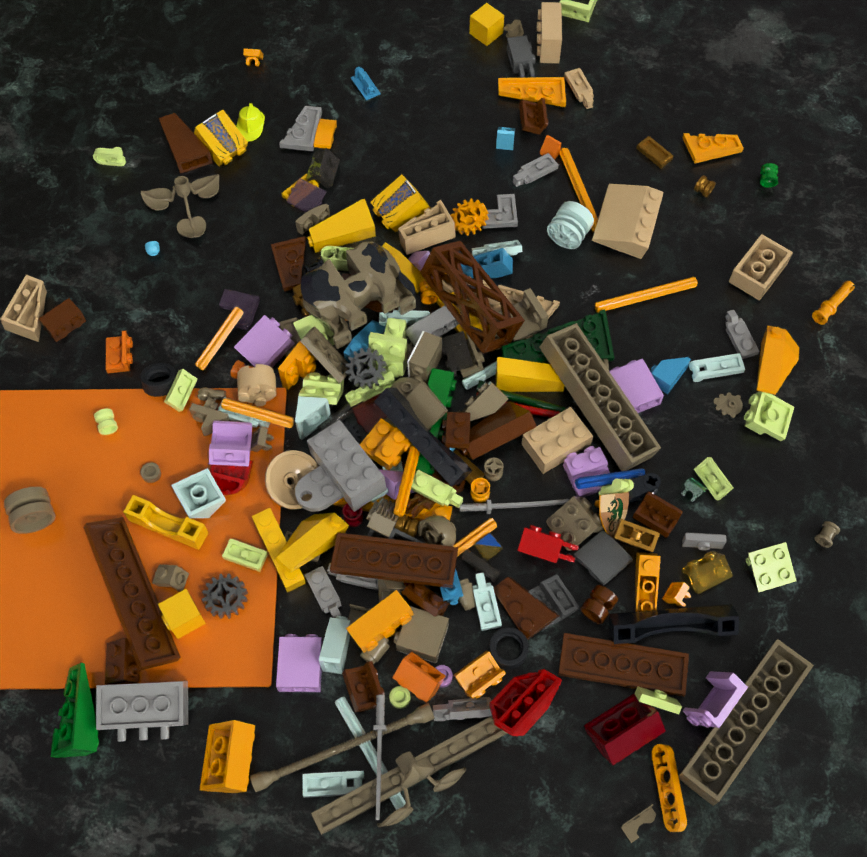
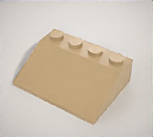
M609 184L592 241L642 259L650 245L664 192L649 186Z

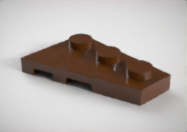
M305 236L271 244L284 292L293 290L294 287L301 284L306 245Z
M511 577L505 578L493 588L494 593L527 640L560 616L548 608L541 600L531 595L528 590Z

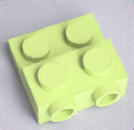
M370 332L368 337L369 348H371L372 353L377 350L379 355L382 354L384 357L383 361L387 363V366L383 368L387 370V373L391 371L395 378L403 376L407 368V339ZM376 361V365H375V369H376V370H378V362H377V361Z
M309 373L303 379V388L299 392V396L326 398L329 404L337 405L343 393L344 380L338 383L332 375L321 376L319 373Z
M759 391L753 394L749 399V404H751L750 410L744 415V420H746L745 427L760 435L766 433L779 441L785 440L794 407L770 393Z

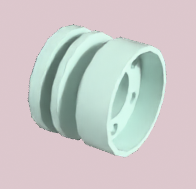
M567 201L561 205L556 216L547 226V232L549 237L559 246L567 249H576L593 226L594 218L591 212L583 205Z

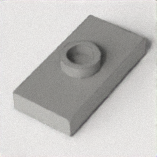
M686 532L682 539V547H696L699 550H709L710 548L722 549L726 543V535Z

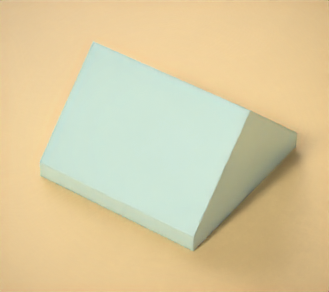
M298 396L295 423L299 438L303 440L331 419L329 402L326 398Z
M208 468L171 485L189 518H210L226 501Z

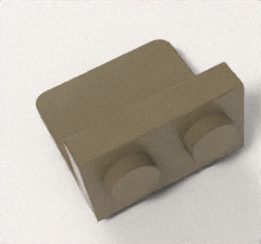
M573 496L546 521L553 532L561 534L560 538L575 545L582 543L593 532L600 533L604 530L600 515L592 511L590 508L592 505L585 497Z

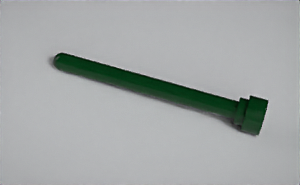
M479 380V383H478V386H477V390H476V394H477V392H479L478 389H479L486 381ZM501 390L512 401L558 412L565 410V407Z

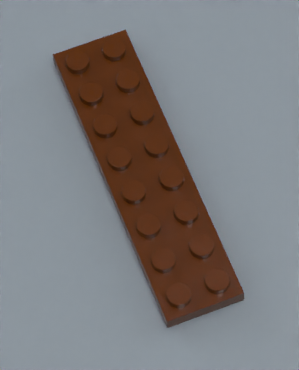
M124 517L86 523L84 530L139 671L177 662L181 657L173 637L161 617L163 613L158 606L159 603Z

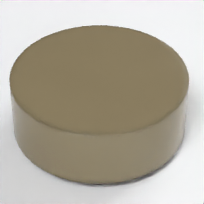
M150 462L142 466L140 474L145 482L154 483L160 479L161 470L156 463Z

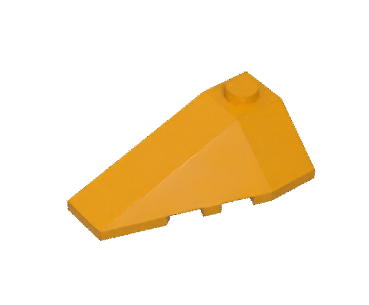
M767 326L761 342L757 391L776 395L786 377L791 373L799 360V346L786 329Z

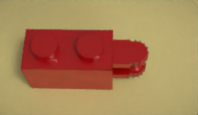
M534 525L524 528L518 551L557 563L558 558L570 562L575 561L573 556L562 554L560 551L562 546L568 547L571 550H578V545L564 541V539L560 538L561 534L553 531H549V534L541 532L542 528Z

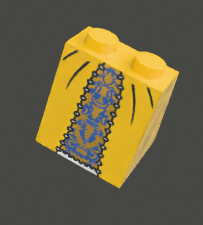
M221 110L195 127L194 134L209 149L212 160L218 166L223 163L224 165L230 163L233 160L232 157L235 155L240 156L246 151L248 142L224 110Z
M402 174L371 201V204L374 206L372 210L378 217L381 216L383 218L381 221L383 225L395 232L399 231V227L414 217L418 218L423 215L424 210L427 208L431 209L417 189Z

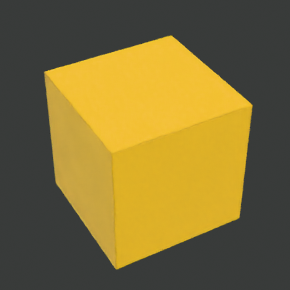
M488 3L470 15L469 34L486 46L503 34L504 15Z
M187 589L158 604L163 613L161 617L169 631L172 630L177 639L206 624Z

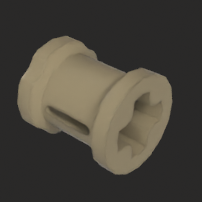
M824 521L820 534L815 536V541L821 546L829 548L833 545L832 540L835 535L839 534L840 528L833 522Z

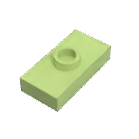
M184 369L179 370L164 403L178 412L183 411L197 382V378Z
M707 457L694 468L716 500H720L734 489L711 457Z
M230 538L222 557L230 562L260 572L268 552Z
M637 686L635 696L639 702L676 714L680 713L682 706L677 699L667 696L665 692L660 690L651 691Z

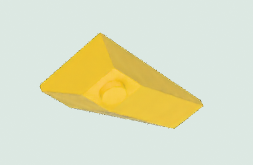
M336 513L314 514L301 521L277 555L275 561L291 573L335 546L337 533H346L349 525Z

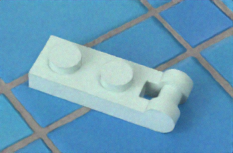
M740 353L694 360L689 363V369L693 372L692 378L694 382L744 373L745 371Z
M364 771L303 774V798L344 796L362 786ZM352 779L354 787H347V780Z

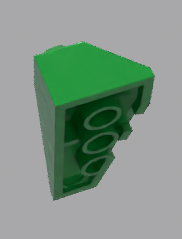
M79 663L69 669L64 689L66 701L63 707L59 709L58 715L62 716L59 729L55 728L51 749V757L87 756L96 752L99 745L96 717L85 663Z

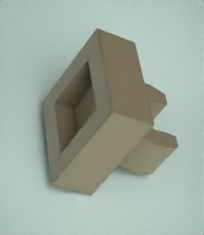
M514 20L512 24H506L504 30L508 31L506 34L507 38L523 36L524 34L520 20Z
M260 427L253 433L251 451L258 452L261 449L268 451L272 448L271 445L266 443V440L272 441L274 439L272 435L267 434V428Z

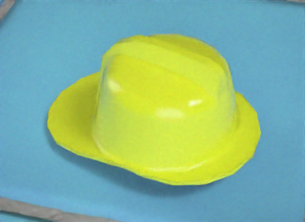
M249 103V106L240 110L236 127L247 142L254 141L261 136L265 116L252 103Z

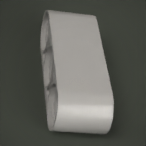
M443 306L408 327L406 335L415 346L422 331L440 337L455 328L459 323L447 307Z

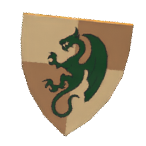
M629 492L599 495V500L595 501V507L599 508L601 524L605 532L612 538L619 519L625 520L628 511Z

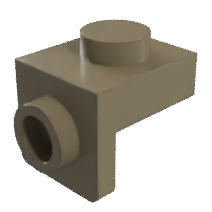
M159 564L152 584L183 591L189 573L177 565Z

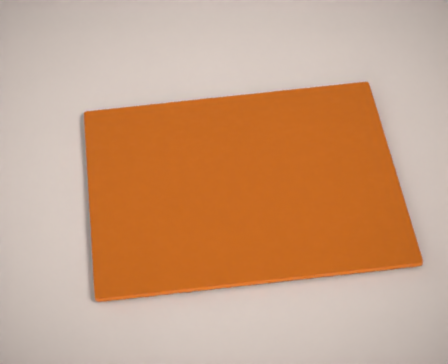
M193 388L184 410L180 412L164 403L167 395L154 397L146 394L143 389L0 390V690L65 689L69 669L79 663H85L90 689H96L97 685H106L107 643L126 638V635L87 538L84 526L90 522L121 517L125 519L158 603L181 591H177L172 587H159L152 584L155 572L159 564L177 565L189 573L184 589H187L206 623L179 639L170 630L181 658L177 662L139 671L138 683L188 681V688L270 687L273 674L278 572L258 533L252 516L271 508L280 527L281 506L275 503L267 492L265 472L271 460L284 452L285 427L270 423L269 428H267V434L272 435L274 439L272 441L266 440V443L271 445L272 448L268 451L263 449L258 452L250 451V460L253 461L248 484L242 491L232 495H223L226 501L210 518H191L205 524L208 535L200 550H197L130 522L123 511L132 496L135 495L150 501L157 508L178 518L188 517L171 485L208 468L210 471L211 464H209V446L212 434L204 436L201 430L203 423L194 420L189 410L192 403L204 406L206 400L202 401L198 398L200 388ZM211 388L226 391V398L239 401L238 388ZM276 388V397L267 401L264 406H256L255 403L248 402L242 403L286 415L287 390L286 388ZM216 399V403H218L216 410H218L222 400ZM101 409H112L118 429L112 434L102 435L98 431V423L95 421L94 414ZM258 425L257 428L252 427V437L253 433L261 426ZM153 462L159 466L161 477L158 481L147 483L143 480L140 471L146 463ZM23 488H45L49 493L50 504L56 515L55 520L51 525L36 532L27 534L13 532L8 522L9 516L6 514L3 505L4 500L13 492ZM230 538L268 552L260 572L223 559L222 555ZM229 573L232 579L237 576L239 582H244V588L248 591V594L244 596L247 597L248 601L242 602L245 608L244 610L238 608V615L233 612L230 619H228L227 615L220 619L218 613L212 616L211 610H206V604L202 601L206 596L202 592L203 590H208L206 583L212 584L213 577L218 580L220 574L226 578ZM224 590L225 594H224V598H223V599H224V601L226 602V595H227V593H226V591ZM124 682V683H120V684H133V683Z

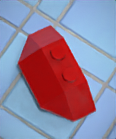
M545 669L514 677L489 703L494 725L511 736H524L548 710L562 679Z

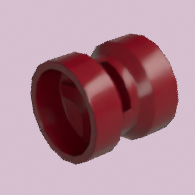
M348 503L345 504L342 510L344 521L350 527L359 526L363 522L362 507L354 512Z

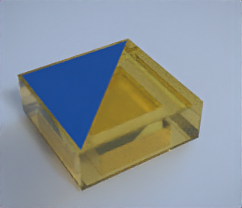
M488 533L474 544L486 561L503 548L491 533Z

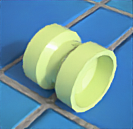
M101 409L94 414L100 434L109 435L118 429L112 409Z

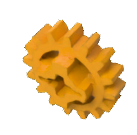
M472 198L469 202L464 200V204L458 203V208H453L454 214L450 216L455 223V231H459L461 235L464 232L466 236L470 232L475 234L477 229L482 231L481 226H486L485 221L489 220L487 216L489 213L484 203H480L478 199L475 202Z

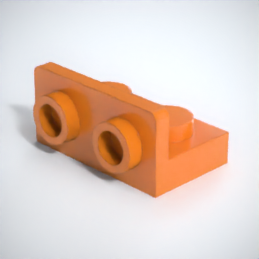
M122 331V336L106 338L107 373L130 371V364H133L132 353H130L133 341L126 331Z

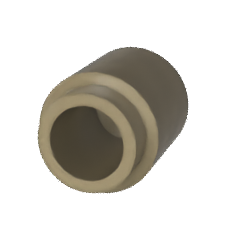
M383 638L372 651H366L365 653L362 651L360 654L361 658L366 662L378 663L390 647L387 644L389 640Z

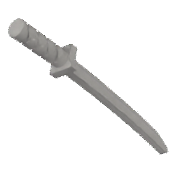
M570 499L491 504V500H487L486 503L461 504L459 511H486V514H491L492 509L563 505Z
M376 695V725L373 728L375 732H378L376 820H380L382 732H387V727L384 725L385 695Z

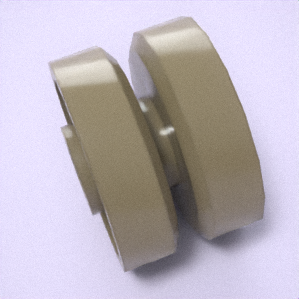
M23 488L13 492L4 500L3 505L6 514L9 516L8 522L13 532L19 534L36 532L51 525L55 520L56 515L50 504L49 493L45 488Z

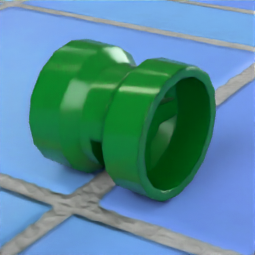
M767 163L761 167L762 176L760 184L763 187L771 188L778 184V166L776 164Z

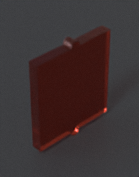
M380 394L352 408V412L358 419V424L362 425L367 434H369L381 418L385 419L387 417L374 402Z

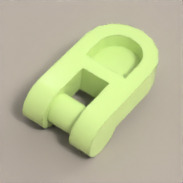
M114 147L113 149L97 148L94 151L93 159L99 164L124 166L126 164V159L120 147Z
M616 478L613 480L612 485L601 487V491L598 494L629 492L633 489L634 484L631 479Z

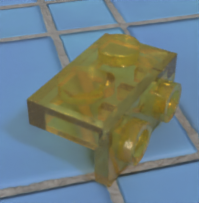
M715 551L706 553L704 558L688 562L687 566L682 568L683 573L688 574L693 589L697 594L733 577L725 555Z

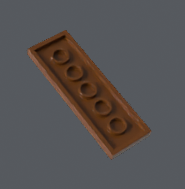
M337 533L330 572L453 588L458 547Z
M564 633L558 675L635 689L638 686L651 691L660 690L666 694L684 697L686 695L689 654L628 643L614 644L610 640Z

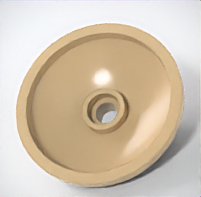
M296 450L285 451L274 457L265 472V486L272 500L287 509H301L302 507L295 496V487L302 477L319 467L316 461L308 454ZM288 478L292 480L291 485L287 483ZM305 494L302 500L309 501L312 495Z

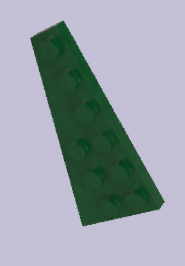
M604 309L597 314L585 316L581 320L571 321L549 329L548 332L535 334L529 339H522L502 346V357L550 364L539 348L548 335L577 323L601 360L608 359V361H613L614 353L606 310Z

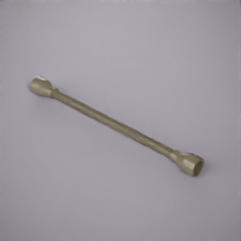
M429 703L419 706L414 712L408 714L406 718H401L388 724V726L386 725L387 732H382V735L390 733L392 730L395 731L397 728L400 729L402 726L405 727L407 724L427 723L434 720L435 717ZM372 730L370 733L367 732V734L357 736V738L346 741L344 744H338L336 747L333 746L331 749L328 748V750L313 754L310 757L297 761V763L294 762L289 764V766H284V768L260 771L250 775L255 792L266 789L274 781L279 780L280 776L283 777L288 775V773L290 774L293 771L295 772L312 765L314 762L317 763L322 761V759L325 760L327 757L330 758V756L332 757L335 754L346 751L348 748L351 749L353 746L356 747L358 744L361 745V743L364 744L366 741L369 742L371 739H376L378 732Z

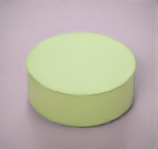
M402 686L393 688L389 695L390 703L398 709L407 707L411 700L409 690Z

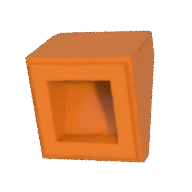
M547 135L541 147L540 155L543 156L549 153L555 160L560 155L561 142Z

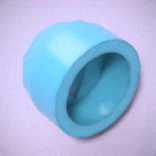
M150 241L145 244L147 254L150 256L158 255L160 247L157 241Z

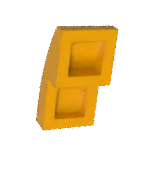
M320 119L314 139V147L331 149L337 120Z

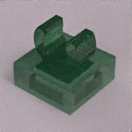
M691 477L685 482L684 486L686 489L683 490L682 495L685 496L688 491L692 492L693 497L690 501L693 502L698 496H702L708 488Z

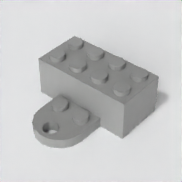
M340 420L307 440L311 456L319 467L302 477L295 487L296 499L305 510L311 512L321 511L344 498L355 512L387 490L383 474ZM305 494L312 495L309 501L302 500Z

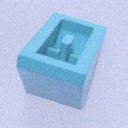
M498 127L496 149L513 150L515 128Z

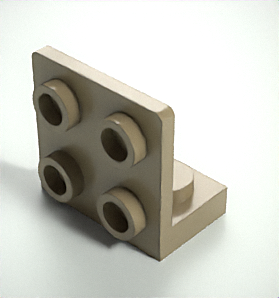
M531 288L524 290L522 301L513 305L525 320L513 338L514 342L547 328L549 316Z

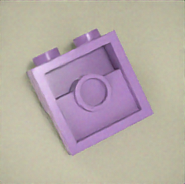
M590 446L584 450V453L577 455L576 452H573L564 459L563 467L577 497L583 498L601 491L603 486L577 489L575 479L610 473L607 467L608 462L600 447Z

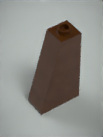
M176 113L159 118L180 174L213 163L209 149Z
M509 401L495 413L470 429L469 448H458V451L462 456H467L473 460L537 427L529 410Z

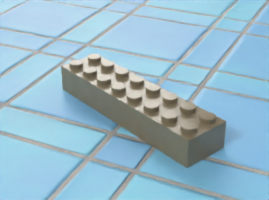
M577 323L545 338L539 348L620 470L627 471L652 458L661 449L660 445Z
M777 639L744 683L748 687L720 728L713 727L678 775L679 780L712 806L716 805L814 665Z

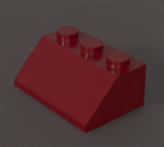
M635 693L584 725L586 732L602 756L612 765L620 762L666 731L659 712L651 705L639 702Z

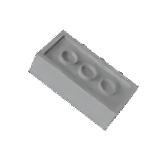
M188 681L96 686V730L117 729L118 742L126 741L127 728H139V740H148V727H161V739H169V726L188 725Z

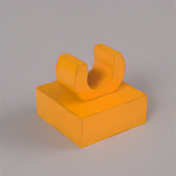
M244 49L243 55L247 58V66H250V62L255 60V66L259 67V60H263L262 51Z
M672 582L662 599L668 604L685 607L686 604L682 599L691 597L690 593L687 592L689 586L685 582Z

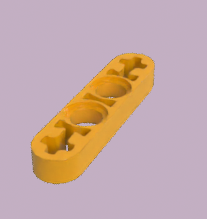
M657 744L652 749V760L664 824L670 832H682L687 826V818L674 751L669 745ZM666 770H668L670 773L669 782H666L664 780V773ZM670 793L675 797L672 805L668 802V795ZM677 819L678 823L674 825L673 821Z

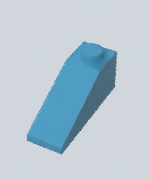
M504 248L473 256L490 278H499L513 274V258ZM461 264L463 273L474 278L472 267Z
M372 320L351 340L343 352L344 359L351 363L348 357L354 358V351L359 354L360 348H363L367 352L370 332L384 334L386 326H381L379 322Z

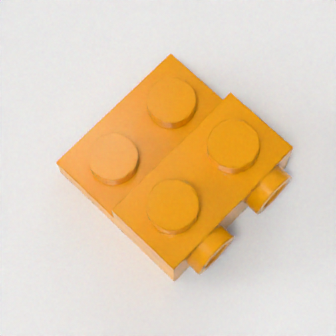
M301 341L297 343L278 368L282 386L288 390L298 382L299 376L305 378L307 374L314 372L316 369L315 361L317 359Z
M381 418L360 443V446L371 459L387 470H390L393 466L396 467L400 463L402 454L404 452L407 453L413 444L397 427L392 426Z

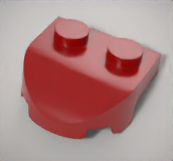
M249 461V466L211 465L210 473L223 495L236 494L246 487L250 478L253 461Z

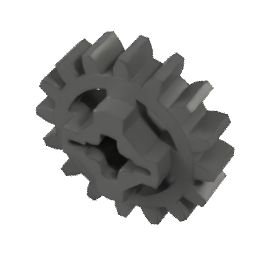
M360 348L359 354L354 351L355 357H348L351 363L345 365L350 369L345 371L350 376L348 378L350 382H354L356 387L361 385L362 389H365L366 385L372 389V384L374 383L379 386L378 380H384L382 374L387 373V370L383 368L387 366V363L383 361L384 357L382 354L379 355L377 350L372 353L371 348H368L367 352ZM376 361L378 362V370L375 369Z
M229 573L226 578L220 574L218 580L214 577L212 578V584L206 583L208 590H203L202 593L206 597L202 601L206 604V610H211L212 616L218 613L220 619L224 615H227L228 619H230L231 613L234 612V614L238 615V608L244 610L245 607L242 602L248 601L247 597L244 596L248 594V591L244 588V582H239L237 576L232 579ZM224 590H225L226 593H227V595H226V602H225L224 599H223V598H224V594H225Z

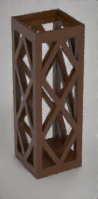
M461 241L433 247L420 274L483 354L510 344L525 321ZM461 264L472 267L474 279L463 273ZM442 279L452 284L454 294L443 291ZM483 280L487 283V285H488L491 289H489L488 287L484 286ZM488 298L500 302L502 314L491 309ZM453 304L459 307L460 313L453 306ZM469 313L480 319L483 330L471 326ZM505 328L508 330L506 334L502 331V329ZM497 334L500 338L495 340V335Z

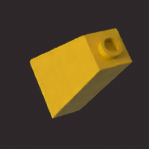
M361 199L309 228L310 236L307 237L309 246L313 247L315 253L321 252L325 246L339 247L375 237V225L365 199Z
M497 357V388L508 392H564L565 385L551 364Z

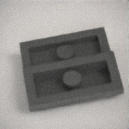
M603 530L574 554L575 560L587 568L590 575L603 586L633 561L632 557Z
M557 574L529 590L531 595L541 600L548 608L560 615L543 628V631L580 608Z

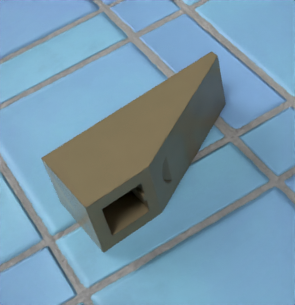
M491 381L488 384L485 382L478 389L479 394L475 398L471 396L465 403L466 407L462 411L458 410L457 412L470 413V421L495 413L508 400V397Z

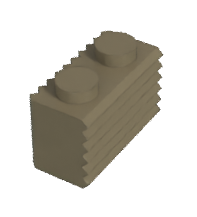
M384 497L379 502L375 501L366 518L369 520L367 527L389 537L399 517L393 513L395 502L392 503Z

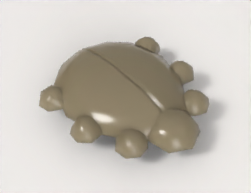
M729 392L726 396L720 394L719 398L714 399V404L717 405L716 410L721 409L722 415L728 414L735 418L743 409L741 396H734Z

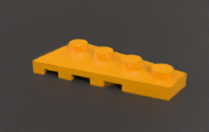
M564 77L498 78V95L533 102H538L541 98H544L545 104L566 107Z

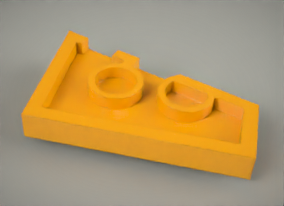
M683 133L682 136L694 164L741 153L744 148L738 135L716 134V136H705V134H699L698 136H690L689 133Z

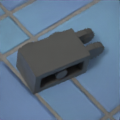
M527 35L507 38V53L513 74L519 73L520 78H524L525 72H529L530 78L535 76L533 64H535L536 60L535 55L531 53L532 44L528 42Z

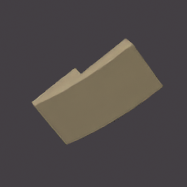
M329 205L317 206L295 221L297 232L303 235L313 224L317 225L329 218Z

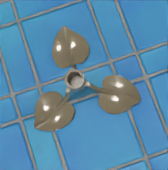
M219 174L200 178L192 183L189 182L187 177L179 176L174 180L173 192L167 188L141 191L144 203L154 210L166 209L169 206V202H173L175 193L184 198L188 219H182L178 222L177 231L184 237L197 238L206 231V222L200 216L191 218L187 196L190 190L201 198L215 196L219 191Z
M410 751L400 755L396 759V763L401 770L399 774L402 779L400 787L404 790L406 803L402 808L394 811L382 823H377V826L384 827L397 824L412 813L413 808L410 807L408 793L409 787L427 778L435 786L433 788L434 792H440L453 786L465 773L466 768L454 770L440 780H434L430 776L435 771L433 766L420 765V763L416 762Z

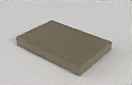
M316 327L311 328L301 339L302 344L340 383L347 376L345 371L350 370L345 366L348 362Z
M421 382L406 397L413 411L428 430L448 411L425 382ZM388 417L384 419L386 422L396 427V425Z

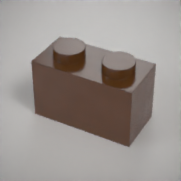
M68 298L40 317L39 321L48 334L57 342L65 338L74 329L79 328L86 322V319L81 310Z

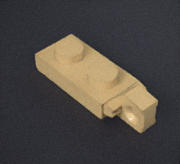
M577 68L564 72V77L579 102L583 101L586 109L593 108V89L582 70Z

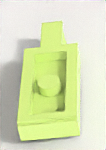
M389 371L386 374H382L384 380H378L379 386L375 383L372 384V389L366 385L365 389L359 387L355 391L351 390L345 395V399L350 407L362 401L366 403L379 396L386 388H390L395 382L393 373Z
M417 470L411 490L441 506L452 504L460 508L463 498L455 494L457 491L453 487Z

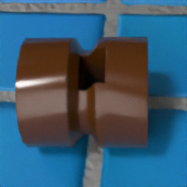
M596 585L590 593V598L585 600L580 610L591 621L603 624L609 615L608 610L611 611L614 608L618 598L608 588Z

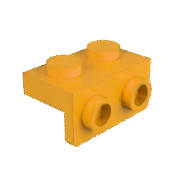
M485 651L455 673L454 677L465 694L473 699L485 694V689L489 686L500 683L506 673L503 669H500L491 653Z

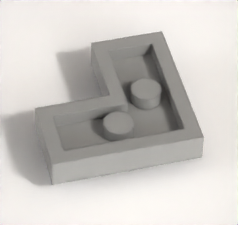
M515 194L497 195L498 209L487 210L489 220L485 221L486 226H482V229L517 227Z

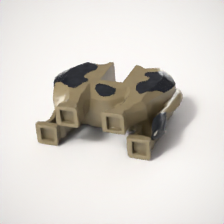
M372 241L362 242L354 249L346 250L348 272L351 275L346 280L342 278L330 259L319 268L302 276L301 293L304 308L309 314L326 323L328 328L334 333L333 340L336 349L351 342L350 330L353 331L367 323V316L361 309L369 304L370 301L378 300L382 304L384 314L398 307L399 313L404 315L416 308L414 284L401 272L399 265L389 251ZM346 320L349 321L350 330H349V328H348V324L346 323Z

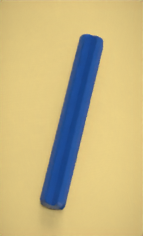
M635 469L579 477L575 479L577 489L610 485L616 478L631 479L645 475V470Z

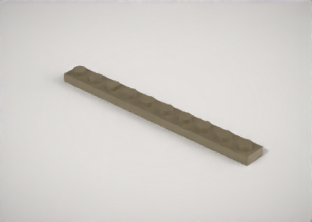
M491 716L414 758L420 765L433 766L435 768V771L431 774L433 775L508 733L495 726ZM399 766L381 775L380 803L403 791L400 787L402 779L399 775L401 773ZM377 778L312 812L311 816L320 834L323 835L376 806Z

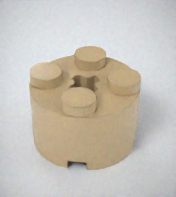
M255 364L254 368H249V365L242 367L237 372L238 400L255 403L256 406H264L267 401L276 397V377L273 368L263 364Z

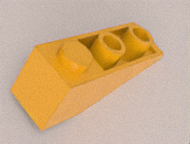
M637 552L635 612L657 610L661 557L657 553Z

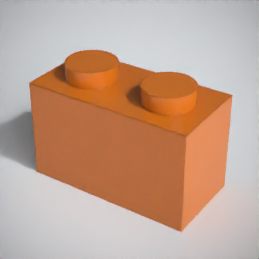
M411 652L403 658L393 679L400 686L414 693L418 699L427 703L435 696L446 676Z

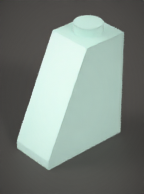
M336 616V618L330 617L319 656V663L323 672L342 674L344 671L350 634L346 628L351 625V621L346 617Z

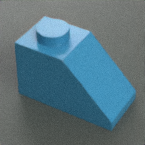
M690 358L661 360L658 366L654 365L651 368L650 372L661 391L666 394L670 392L687 370L691 361Z

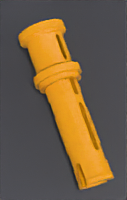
M845 281L829 300L822 302L821 307L812 313L814 321L824 325L828 321L829 316L836 313L838 305L855 289L854 284L851 281Z

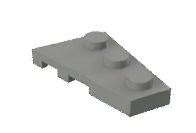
M305 106L296 118V123L287 131V136L284 140L280 141V148L313 151L316 130L322 115V107Z

